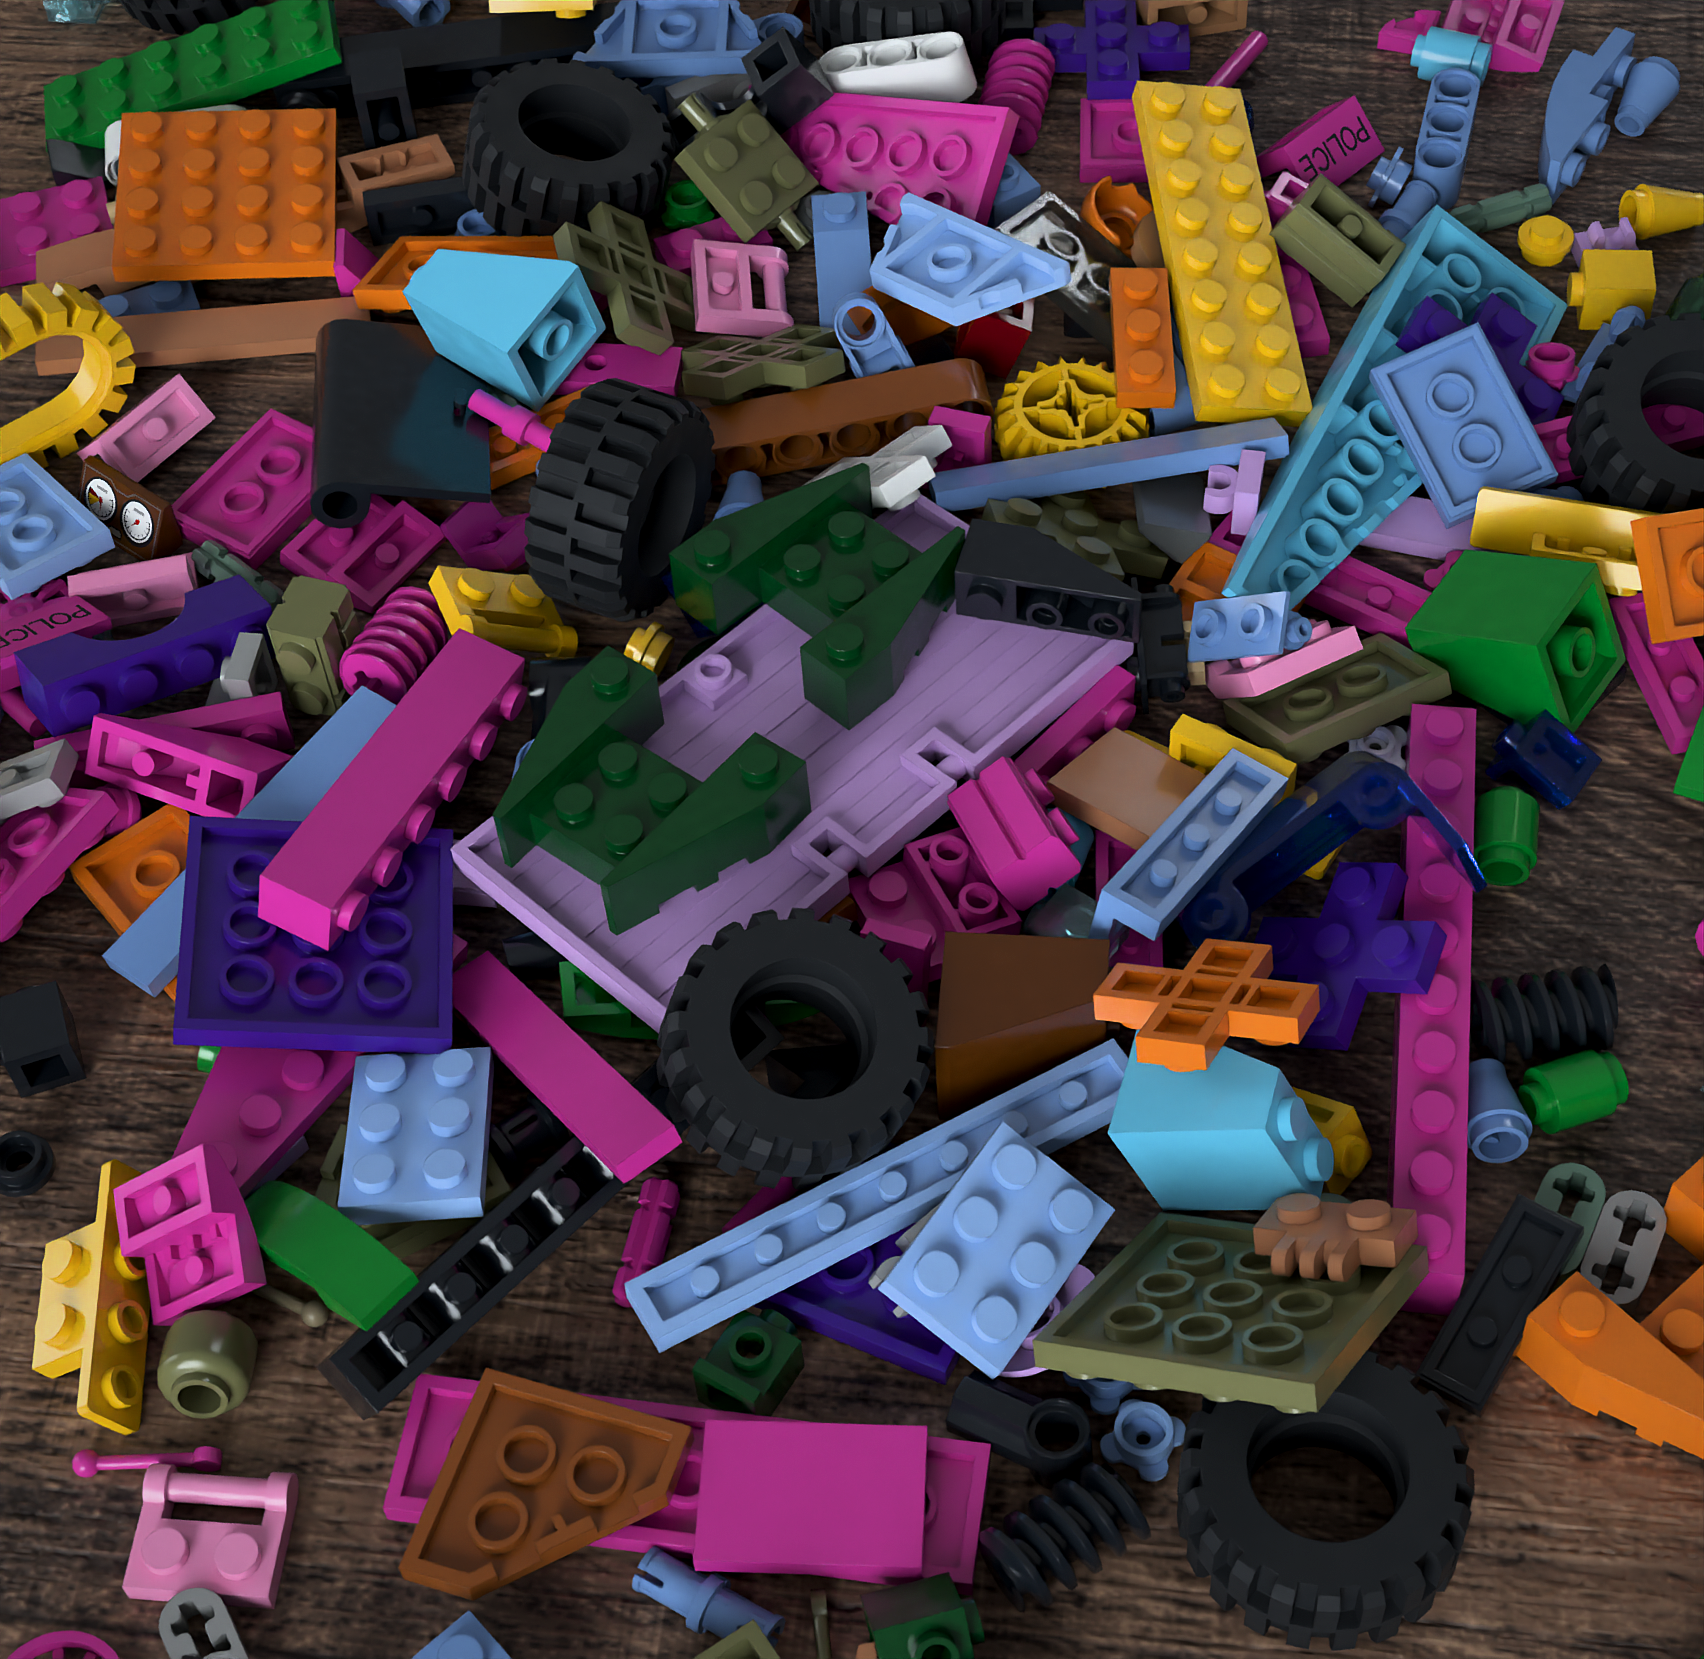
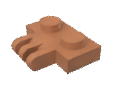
M1294 1193L1281 1198L1277 1197L1253 1227L1255 1254L1271 1256V1270L1274 1275L1291 1276L1299 1266L1302 1278L1319 1279L1328 1267V1276L1331 1281L1348 1282L1359 1265L1390 1268L1398 1266L1418 1237L1416 1210L1391 1208L1387 1202L1376 1199H1365L1346 1204L1320 1201L1317 1196L1308 1193Z

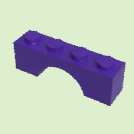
M239 574L184 593L185 605L180 615L166 627L151 634L127 640L106 641L86 638L71 632L14 652L24 702L53 737H57L92 724L93 716L96 714L118 715L220 678L222 662L226 656H232L239 632L263 634L270 657L273 659L276 657L266 626L272 615L271 605Z

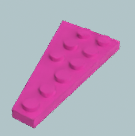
M833 92L834 95L780 135L818 181L819 185L833 193L866 192L867 212L888 225L898 224L902 215L900 201L909 192L987 226L1019 115L1009 107Z
M454 933L453 973L467 959L469 946L467 941ZM222 1046L171 1159L201 1144L214 1145L226 1163L244 1199L353 1082L356 1056L378 1055L379 1052Z

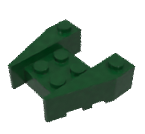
M860 463L718 518L671 551L669 559L676 605L717 635L762 602L812 637L800 647L804 698L847 730H851L894 696L904 680L903 671L914 655L919 656L928 643L929 631L942 611L948 612L955 601V569L965 542V530L957 526L926 551L920 552L873 520L870 467L865 463Z
M607 646L563 687L495 809L493 818L506 865L513 868L536 845L600 885L609 930L618 936L660 913L658 905L692 886L697 892L719 881L718 872L744 858L751 864L768 855L812 810L806 761L756 732L704 782L699 781L643 747L642 745L665 724L656 673L614 648Z

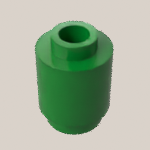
M1496 787L1479 796L1474 805L1473 864L1476 866V873L1481 880L1496 886H1514L1523 883L1528 879L1530 870L1537 863L1540 806L1532 796L1517 787Z
M1593 1050L1578 1052L1527 1069L1523 1077V1085L1520 1086L1518 1091V1098L1531 1123L1538 1125L1547 1134H1555L1610 1116L1615 1112L1618 1105L1624 1104L1627 1101L1629 1095L1627 1077L1618 1059L1608 1051L1597 1053Z

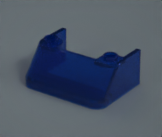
M1354 751L1337 759L1276 805L1178 914L1174 921L1196 950H1198L1206 938L1242 942L1251 926V913L1364 827L1375 830L1387 829L1399 824L1408 816L1412 817L1476 893L1488 885L1466 841L1408 774L1399 766L1374 753Z

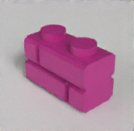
M1002 756L981 771L977 781L970 779L947 795L948 806L988 876L1016 911L1027 910L1047 896L1050 887L1057 889L1081 872L1080 866L1082 865L1070 847L1080 838L1058 807L1050 812L1046 808L1048 804L1055 800V797L1034 768L1023 774L1010 757Z

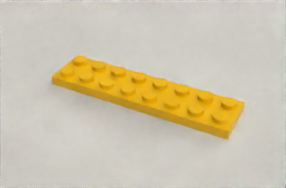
M1137 80L1132 94V101L1164 264L1168 272V284L1195 421L1241 423L1274 417L1280 426L1299 427L1302 420L1311 412L1313 407L1275 239L1269 235L1272 231V226L1241 89Z

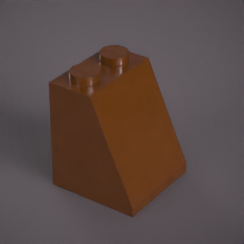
M945 932L935 1040L939 1120H951L1113 1038L1119 1045L1120 1022L1095 1020L1093 994L1114 968L1109 967L1110 940Z

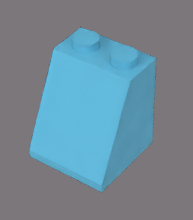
M437 249L426 264L419 267L413 273L409 284L402 291L437 353L536 412H539L606 329L579 266L566 260Z
M1137 1029V1030H1136L1135 1036L1138 1034V1032L1140 1031V1029ZM1134 1037L1107 1134L1163 1211L1268 1210L1277 1197L1281 1198L1289 1194L1308 1193L1317 1196L1319 1199L1321 1198L1324 1181H1328L1333 1173V1149L1330 1141L1323 1137L1307 1112L1303 1099L1296 1095L1280 1068L1222 1046L1206 1071L1175 1072L1167 1069L1164 1065L1137 1062L1136 1039Z

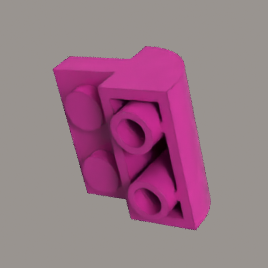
M961 827L905 844L903 861L879 868L869 878L861 874L848 879L850 894L847 896L855 903L858 916L856 921L861 930L867 919L870 918L932 935L929 982L941 979L945 932L1019 935L1021 918L1010 902L991 881Z

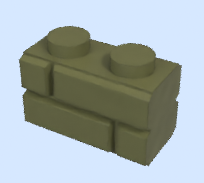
M1321 173L1292 201L1269 234L1274 237L1275 244L1288 256L1296 260L1351 307L1359 302L1367 292L1371 291L1384 278L1406 247L1404 242L1389 230L1384 229L1379 221Z
M300 575L299 577L292 578L282 596L283 604H277L266 626L292 705L310 715L324 714L333 716L351 697L345 690L339 676V662L345 650L353 644L354 639L361 633L356 613L353 611L354 605L350 591L345 585Z

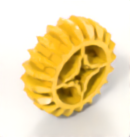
M1060 356L1057 364L1053 366H1048L1038 361L1033 373L1019 370L1015 383L1005 384L1004 392L1001 395V399L997 400V407L994 411V439L1004 461L1149 438V409L1116 408L1114 372L1110 373L1106 361L1096 366L1088 365L1084 356L1078 363H1066Z

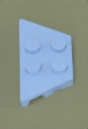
M909 192L900 201L902 215L898 224L889 225L884 236L885 246L881 251L877 252L869 270L874 289L954 326H959L1061 288L1072 281L1069 262Z

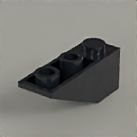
M972 518L955 569L956 614L983 620L1033 626L1045 630H1058L1095 636L1108 640L1140 642L1142 593L1034 528Z

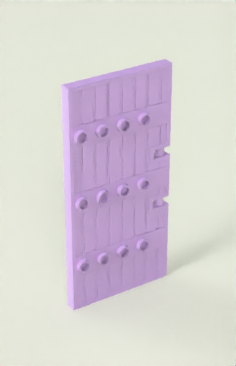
M922 494L908 506L892 512L886 510L874 520L922 553L957 526L965 530L966 539L970 527ZM955 599L948 612L942 611L929 631V641L919 656L914 655L903 671L904 680L894 696L851 730H847L804 698L800 647L812 637L765 604L659 686L665 724L642 746L701 782H704L754 732L806 761L812 812L771 853L751 864L744 858L718 872L719 881L697 892L692 886L658 905L660 913L618 936L609 930L600 885L536 845L513 868L506 865L493 816L450 848L455 868L659 1034L662 1020L679 976H683L689 959L702 944L712 945L717 931L733 921L741 923L745 930L752 914L771 909L776 911L778 920L788 919L792 908L813 909L815 912L814 920L818 921L850 894L848 873L855 868L869 878L902 850L905 844L910 843L950 809L947 804V795L957 789L958 780L963 778L966 781L970 779L977 781L979 773L1002 756L1012 757L1077 702L1112 668L1122 664L1133 654L1134 643L956 614ZM935 760L940 762L936 766L931 764ZM830 849L832 851L830 855H828L827 857L822 855L824 852Z

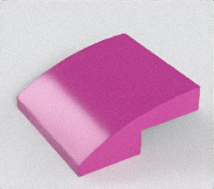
M1451 0L1440 28L1481 36V42L1492 44V54L1488 69L1507 72H1538L1543 65L1565 0Z
M371 494L369 512L360 524L350 528L338 529L326 526L315 518L280 551V564L298 577L302 575L345 585L350 591L354 608L373 613L447 538L438 525L404 500H401L394 507L378 494Z
M201 1144L113 1189L121 1255L145 1259L153 1325L172 1326L175 1320L187 1313L206 1309L212 1310L267 1284L258 1240L248 1209L233 1176L214 1145Z

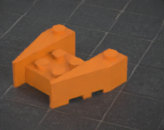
M1703 1156L1672 1184L1664 1207L1667 1217L1665 1232L1701 1261L1703 1265L1640 1324L1576 1271L1528 1315L1522 1334V1343L1516 1355L1572 1405L1595 1416L1598 1415L1599 1411L1607 1413L1636 1427L1635 1435L1660 1447L1666 1441L1704 1459Z

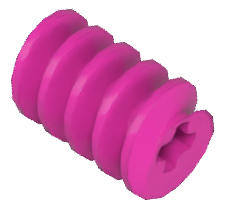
M1013 39L1002 43L994 50L989 60L985 83L978 101V105L1009 107L1019 115L1009 150L1012 156L1025 153L1035 145L1038 139L1037 133L1041 128L1042 117L1045 113V104L1049 97L1052 76L1055 72V59L1051 51L1041 43L1030 39Z
M413 586L398 588L387 597L384 605L367 622L363 631L354 639L353 644L345 650L339 662V676L350 696L363 685L397 705L447 644L448 626L432 593Z

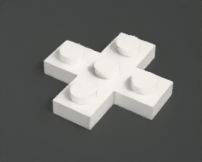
M942 425L914 426L872 456L844 457L804 485L860 463H865L870 467L872 509L888 508L890 512L897 511L920 497L921 493L918 488L936 476L933 471L938 464L935 457L953 445Z

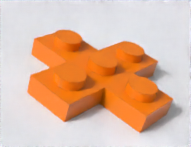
M1206 938L1183 970L1117 962L1093 994L1095 1020L1120 1022L1127 1028L1140 1029L1135 1036L1137 1062L1164 1065L1167 1069L1175 1072L1206 1071L1229 1036L1253 1038L1259 1043L1269 1046H1279L1288 1043L1299 1044L1320 1011L1319 985L1268 979L1273 971L1272 945Z

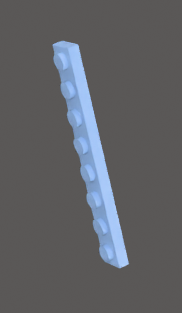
M1113 1038L624 1283L626 1297L657 1350L661 1353L922 1219L942 1202L993 1131L1002 1122L1011 1127L1046 1156L1111 1123L1129 1058Z

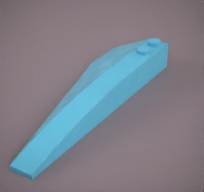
M1436 204L1401 239L1406 244V247L1388 273L1374 287L1312 401L1313 408L1311 412L1302 420L1289 446V455L1283 458L1221 593L1227 598L1288 591L1291 593L1289 610H1292L1329 572L1340 564L1358 544L1371 534L1387 516L1423 483L1369 379L1370 369L1407 354L1395 344L1414 308L1426 296H1429L1468 326L1479 304L1491 293H1494L1511 307L1518 310L1523 316L1537 325L1519 362L1522 366H1526L1530 348L1537 344L1551 341L1567 309V303Z

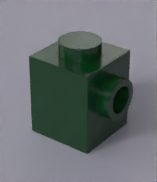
M949 1572L860 1595L870 1641L874 1642L877 1659H975L972 1646L985 1643L979 1612L973 1596L960 1599Z

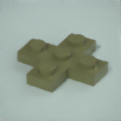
M600 201L587 214L591 232L565 222L553 235L558 260L571 261L578 265L588 288L607 296L616 338L621 339L630 346H637L661 356L674 343L669 323L690 332L695 330L692 277L653 260L644 220Z
M795 324L762 339L717 335L681 350L684 369L681 373L685 395L707 397L710 404L713 405L739 402L744 398L743 393L753 388L783 385L789 386L790 391L821 386L824 385V381L845 372L843 350L840 349V342L836 336L835 329L829 327Z
M1083 490L1028 500L1011 498L1008 502L988 498L981 520L1034 528L1122 582L1125 577L1124 572L1161 579L1168 561L1166 553L1138 532L1137 521L1124 520L1121 524L1101 521L1089 495Z

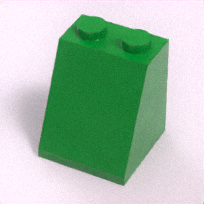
M1465 549L1405 627L1412 650L1449 672L1452 690L1550 737L1563 741H1569L1626 661L1597 563Z

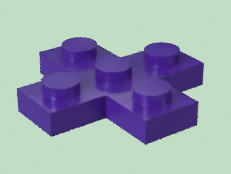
M1085 0V27H1073L1069 24L1057 23L1048 27L1034 28V41L1041 43L1049 49L1055 59L1054 73L1086 72L1087 100L1132 99L1137 80L1140 81L1139 71L1190 70L1189 26L1176 25L1168 21L1137 26L1136 0Z
M1491 293L1479 304L1469 326L1477 322L1480 324L1532 425L1552 421L1564 396L1519 363L1537 325L1494 293ZM1426 296L1414 308L1395 345L1405 353H1409L1464 329L1468 325L1429 296Z
M1339 862L1319 918L1263 917L1254 943L1272 945L1273 971L1268 979L1319 985L1320 1011L1300 1043H1288L1289 1047L1348 1051L1368 992L1428 994L1447 935L1436 921L1394 920L1408 880V876L1397 863Z

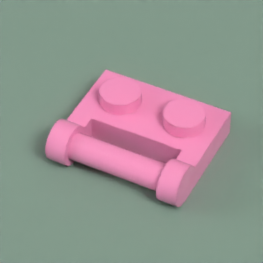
M700 239L693 240L690 257L696 331L764 338L794 325V319L787 312L784 278L789 272L788 256L784 250L774 246ZM750 272L757 273L759 278L763 280L765 309L753 308Z
M1309 619L1312 625V636L1301 648L1297 650L1283 648V654L1238 658L1229 662L1227 660L1211 662L1205 665V682L1218 699L1256 697L1362 650L1363 646L1355 625L1331 628L1328 620L1317 622L1314 619Z
M150 1464L144 1477L143 1505L122 1585L129 1599L169 1601L176 1594L184 1590L205 1588L215 1592L222 1599L225 1606L274 1609L297 1506L299 1490L297 1475L295 1473L273 1471L268 1479L178 1473L175 1465ZM175 1502L265 1509L262 1525L171 1519Z

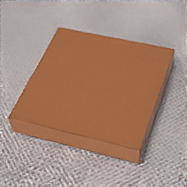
M1114 727L1049 779L1046 785L1055 797V800L1050 804L1138 851L1207 775Z

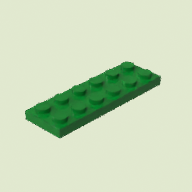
M279 0L262 7H252L238 16L216 24L202 25L191 33L169 41L155 42L144 50L122 58L108 59L97 67L75 75L61 76L52 83L44 85L45 138L103 149L105 148V132L112 123L122 120V113L178 112L225 105L342 63L334 0Z

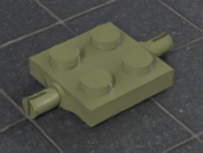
M693 93L677 108L681 110L699 133L695 136L693 142L674 158L675 161L744 244L759 232L770 230L777 226L797 252L814 236L813 234L811 235L793 212L796 210L799 201L819 184L818 181L750 99L732 113L715 118L696 96L697 94Z

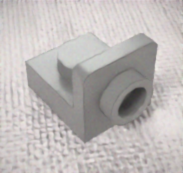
M239 632L232 656L224 658L220 678L214 679L205 706L275 692L278 679L263 634Z

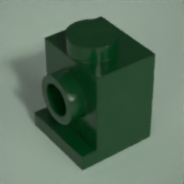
M763 1309L758 1317L746 1310L737 1313L706 1358H699L692 1368L698 1401L713 1410L771 1417L805 1367L802 1342L796 1337L798 1330L795 1325L784 1315L772 1309ZM748 1352L757 1355L755 1358H745Z

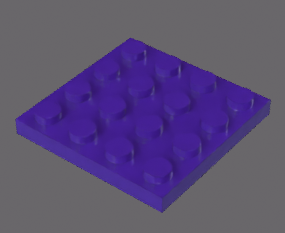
M190 816L173 1045L440 1054L451 1049L453 1007V856L450 848L453 847V829L430 828L421 843L411 842L403 852L400 867L391 883L387 887L378 885L370 895L367 910L359 925L352 932L344 930L327 951L258 917L260 874L301 825L302 821Z

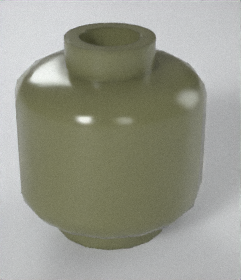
M217 1309L190 1312L175 1320L166 1334L157 1369V1383L163 1396L182 1414L193 1418H213L240 1406L250 1392L256 1365L258 1340L255 1334L238 1317Z

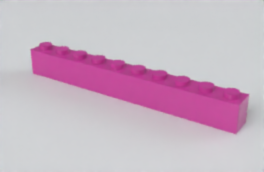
M1412 704L1404 750L1406 766L1403 772L1400 868L1408 876V880L1398 906V920L1436 921L1446 933L1447 939L1428 994L1395 993L1387 1203L1391 1208L1416 1210L1418 1237L1413 1245L1427 1246L1428 1275L1399 1311L1449 1316L1460 1297L1465 1276L1476 709Z

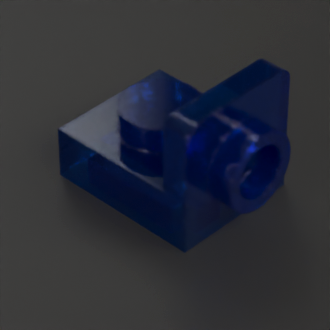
M1545 709L1525 724L1515 719L1499 734L1491 746L1497 752V755L1486 768L1485 773L1493 780H1496L1512 768L1558 810H1561L1574 801L1602 759Z

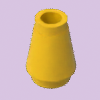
M1640 184L1634 190H1627L1623 194L1619 204V222L1621 218L1627 217L1636 238L1639 240L1691 228L1692 226H1701L1704 223V195L1702 193Z

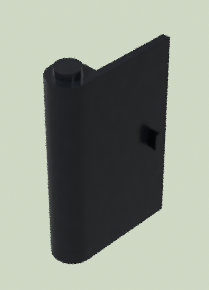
M338 319L326 323L318 332L315 354L310 506L311 512L316 519L326 526L340 529L360 524L369 512L371 494L490 503L489 420L468 408L470 397L477 389L488 393L487 382L437 353L422 326ZM454 409H458V416L454 414Z

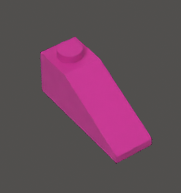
M99 713L93 716L84 774L204 817L235 818L293 756L239 737Z

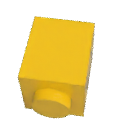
M1583 249L1579 272H1570L1567 283V305L1576 306L1578 330H1599L1603 322L1611 324L1615 312L1627 306L1639 307L1645 314V321L1650 319L1656 293L1652 250Z

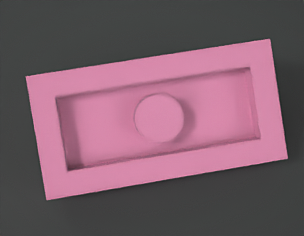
M178 373L157 387L77 454L83 462L88 456L91 455L93 457L99 454L106 464L138 483L216 417Z
M191 552L67 576L69 597L78 595L106 614L111 619L112 627L180 615L185 605L184 593L199 588L198 575L195 569V561L191 558Z

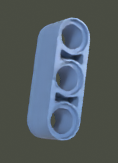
M1461 68L1441 70L1434 75L1431 81L1413 166L1412 181L1421 180L1431 185L1438 196L1436 204L1443 210L1454 206L1459 199L1480 90V82L1476 75Z

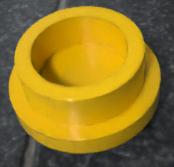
M1549 215L1534 217L1525 221L1520 226L1517 236V243L1524 259L1533 265L1543 267L1560 263L1572 249L1574 241L1572 228L1564 221Z
M654 621L647 630L638 627L634 631L624 650V655L653 671L658 677L671 655L675 638L664 633V625Z

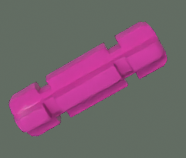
M650 1177L642 1185L637 1202L641 1204V1207L634 1212L621 1257L624 1266L618 1269L612 1288L615 1302L622 1307L633 1308L626 1297L624 1283L662 1265L672 1230V1225L669 1222L676 1216L680 1201L678 1185L669 1179L662 1180Z

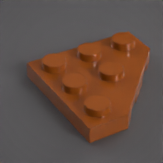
M486 1367L398 1567L403 1579L474 1601L669 1506L694 1442L692 1426Z

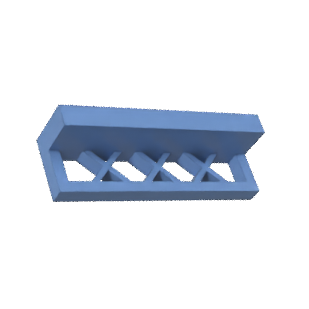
M1232 748L1102 888L1088 939H1108L1111 946L1130 927L1155 941L1284 795L1289 778Z

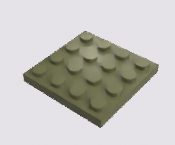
M1160 1212L1032 1340L1035 1367L1064 1371L1068 1376L1076 1379L1100 1377L1131 1382L1143 1390H1162L1168 1388L1203 1394L1205 1398L1216 1402L1242 1400L1273 1405L1277 1410L1290 1414L1309 1411L1317 1413L1428 1275L1427 1246L1412 1244L1396 1268L1359 1265L1348 1282L1331 1281L1328 1276V1267L1319 1279L1302 1278L1299 1266L1291 1276H1280L1272 1273L1271 1256L1255 1254L1253 1236L1255 1224Z

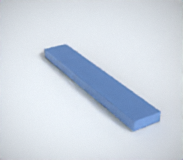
M1272 417L935 472L936 476L928 481L929 493L935 504L948 512L985 507L988 498L1008 502L1011 498L1027 500L1209 470L1211 465L1235 466L1240 463L1242 449L1266 452V461L1284 458L1286 455H1289L1288 434Z
M362 685L235 818L303 822L397 705ZM186 869L102 955L111 969L154 998L178 974Z

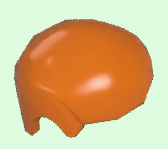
M1111 176L1103 177L1090 189L1082 201L1077 224L1083 241L1094 254L1101 258L1116 262H1134L1130 250L1134 244L1132 235L1141 219L1154 210L1153 205L1137 192L1135 184L1114 186L1111 185Z

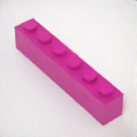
M459 628L260 874L258 917L327 951L344 930L352 932L361 922L368 907L369 897L377 886L387 887L394 879L400 867L403 852L411 842L419 844L426 837L432 826L435 810L443 800L451 802L458 795L465 781L467 769L474 759L483 761L487 757L496 740L498 728L505 719L513 721L520 713L528 692L527 687L522 685L525 658Z

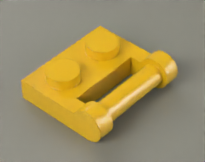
M437 566L429 581V586L452 636L460 628L503 649L545 653L547 657L575 656L578 646L576 630L572 626L563 624L552 599L542 592L530 575L488 572L476 568L464 569Z

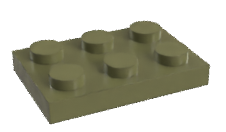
M1380 632L1362 640V650L1256 697L1230 698L1222 703L1227 724L1262 748L1274 750L1285 759L1296 764H1303L1317 759L1323 751L1348 740L1367 737L1377 727L1401 716L1410 715L1412 704L1429 705L1451 695L1452 689L1449 672Z

